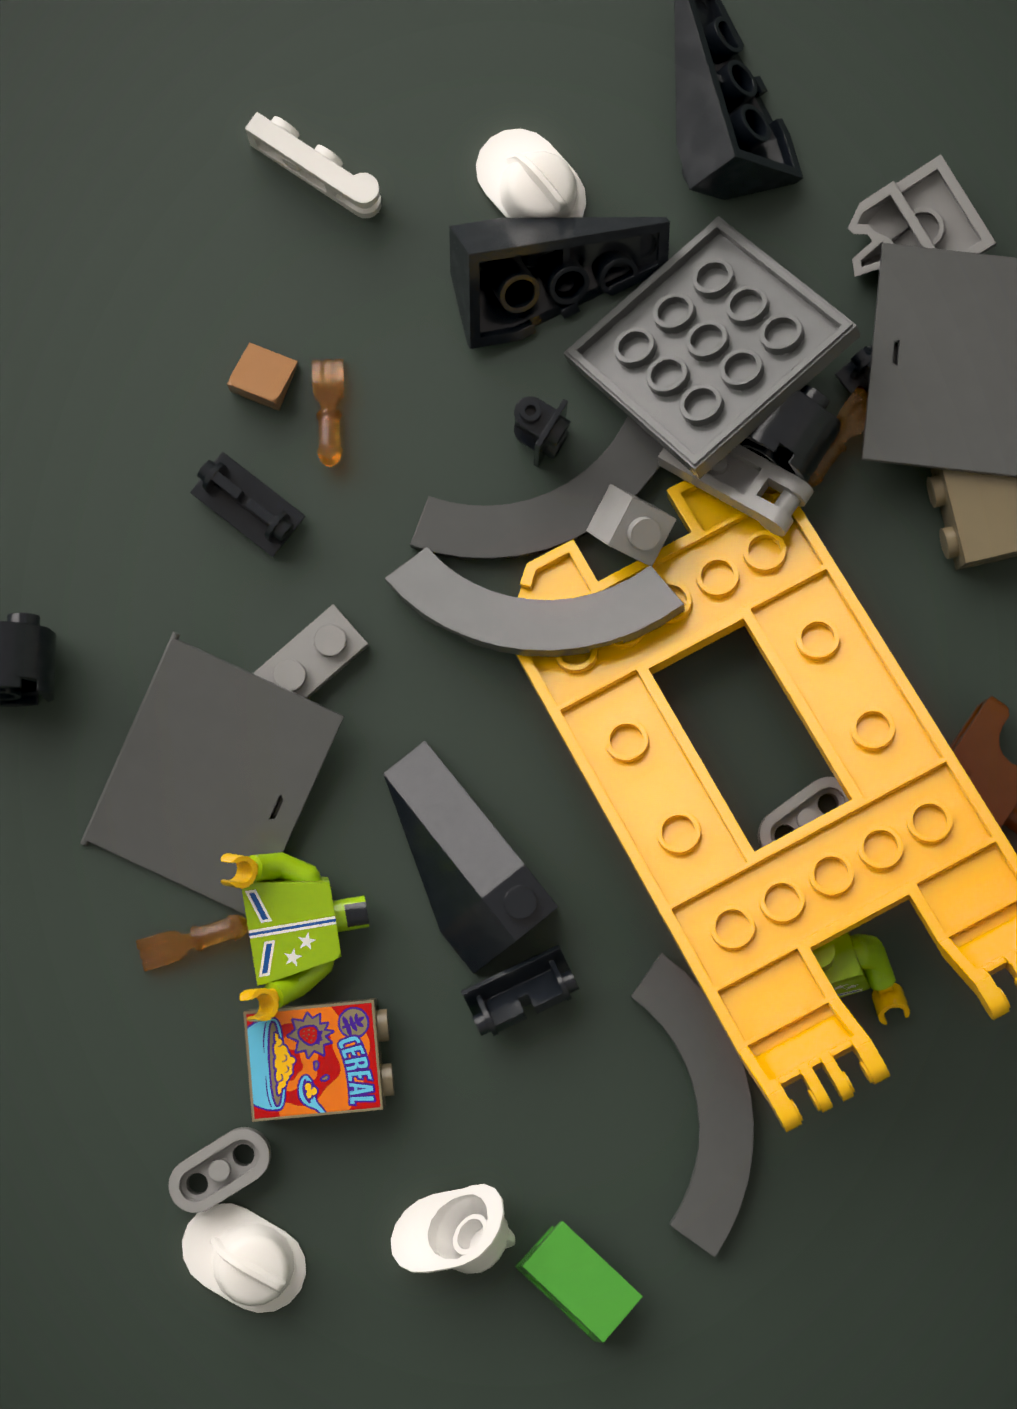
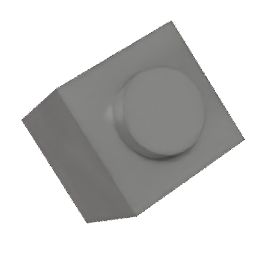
M610 484L586 531L606 545L640 562L653 566L677 519L658 507Z

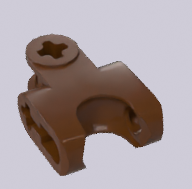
M991 695L976 706L951 743L950 748L1000 828L1004 825L1017 834V765L1010 763L1003 755L999 746L1002 727L1010 715L1009 708Z

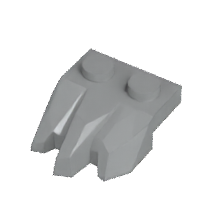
M941 154L899 182L895 183L892 181L860 202L847 228L853 234L867 235L872 240L870 244L852 258L854 277L879 269L882 243L985 254L997 246L994 238Z

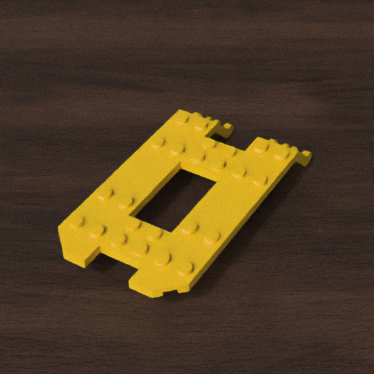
M684 480L666 491L668 500L689 534L662 547L652 567L684 603L685 611L661 627L626 643L620 641L608 646L590 649V653L559 657L516 655L742 1063L787 1133L802 1125L801 1121H803L792 1099L789 1100L783 1089L795 1081L803 1080L814 1106L818 1112L824 1113L833 1108V1105L814 1072L822 1067L843 1102L852 1098L855 1092L848 1076L844 1071H841L835 1061L851 1051L854 1052L870 1084L873 1083L875 1085L890 1077L889 1070L872 1040L840 1000L812 951L909 900L943 958L977 995L990 1018L995 1020L1010 1012L1009 1008L1011 1006L1006 995L1000 987H997L991 975L1006 968L1013 976L1017 987V854L801 507L798 506L791 517L794 522L785 536H777L766 530L759 521ZM768 487L762 498L774 504L780 493ZM572 539L526 564L520 581L521 589L518 597L556 600L593 594L635 576L649 565L636 561L597 581L577 544ZM745 626L849 800L755 852L652 676L656 672Z

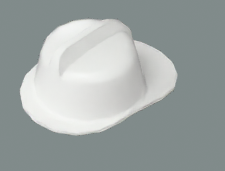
M521 128L504 130L491 137L481 148L476 162L478 183L486 196L506 218L583 217L586 207L585 188L580 178L559 152L539 134Z
M479 1184L432 1194L417 1200L403 1212L396 1222L391 1237L392 1255L399 1266L412 1273H431L454 1269L466 1274L482 1273L491 1268L500 1259L506 1248L515 1245V1235L508 1228L507 1220L504 1217L503 1199L498 1191L486 1184Z
M232 1203L217 1204L207 1211L197 1213L187 1225L182 1239L183 1259L190 1274L203 1286L231 1303L256 1313L273 1312L290 1304L301 1291L306 1276L305 1256L298 1242L286 1231L249 1209Z

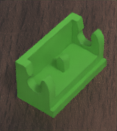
M560 1221L555 1227L551 1226L515 1266L518 1271L594 1342L604 1343L643 1297L563 1221Z

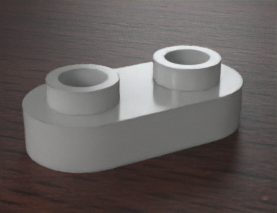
M823 777L813 781L766 815L758 828L757 835L760 848L776 840L775 831L779 826L785 825L794 831L824 815L818 808V800L822 795L832 796L835 799L836 808L848 802L849 800L836 778Z
M239 1127L186 1158L174 1168L169 1178L168 1187L173 1202L184 1211L200 1213L209 1210L254 1182L267 1170L271 1161L272 1153L268 1139L254 1128ZM246 1144L253 1149L254 1159L251 1163L243 1164L236 1159L235 1150L238 1145ZM200 1173L206 1177L208 1181L206 1191L199 1193L191 1189L189 1179L192 1174Z

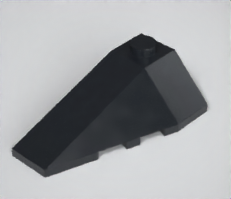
M674 0L676 145L683 165L682 174L689 186V190L728 200L798 183L803 179V175L790 133L782 118L773 121L760 96L768 90L761 77H754L743 64L739 53L743 50L744 44L722 1Z
M667 217L496 218L449 226L450 274L467 345L470 349L520 341L536 333L534 327L560 314L564 319L580 312L579 305L603 293L613 296L648 279L668 261L670 221Z
M423 741L383 773L440 932L473 974L558 908L546 890L426 741Z

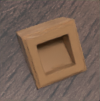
M249 342L233 370L227 386L230 392L279 411L299 363L296 360Z

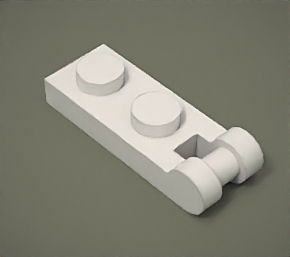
M255 113L245 128L250 146L358 217L371 218L379 213L381 209V195L379 184L373 175L369 173L352 175L341 167L343 162L335 153L322 145H317L315 149L311 148L298 139L300 136L299 132L282 118L274 116L270 121L260 113Z

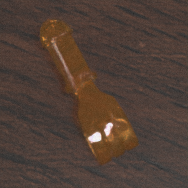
M344 359L312 360L313 395L321 406V410L316 413V418L319 420V448L317 452L320 461L325 466L331 467L340 461L343 449L340 447V420L342 413L337 410V406L344 397Z
M860 385L854 390L837 415V418L842 423L840 432L808 481L811 487L819 485L842 452H846L847 447L844 444L848 439L859 436L864 431L868 393Z
M229 915L226 919L200 927L194 925L191 927L190 933L187 934L173 930L136 940L137 948L140 950V958L143 960L144 972L184 959L188 951L194 947L197 951L201 952L205 947L231 939L238 940L242 938L248 931L247 919L242 915Z

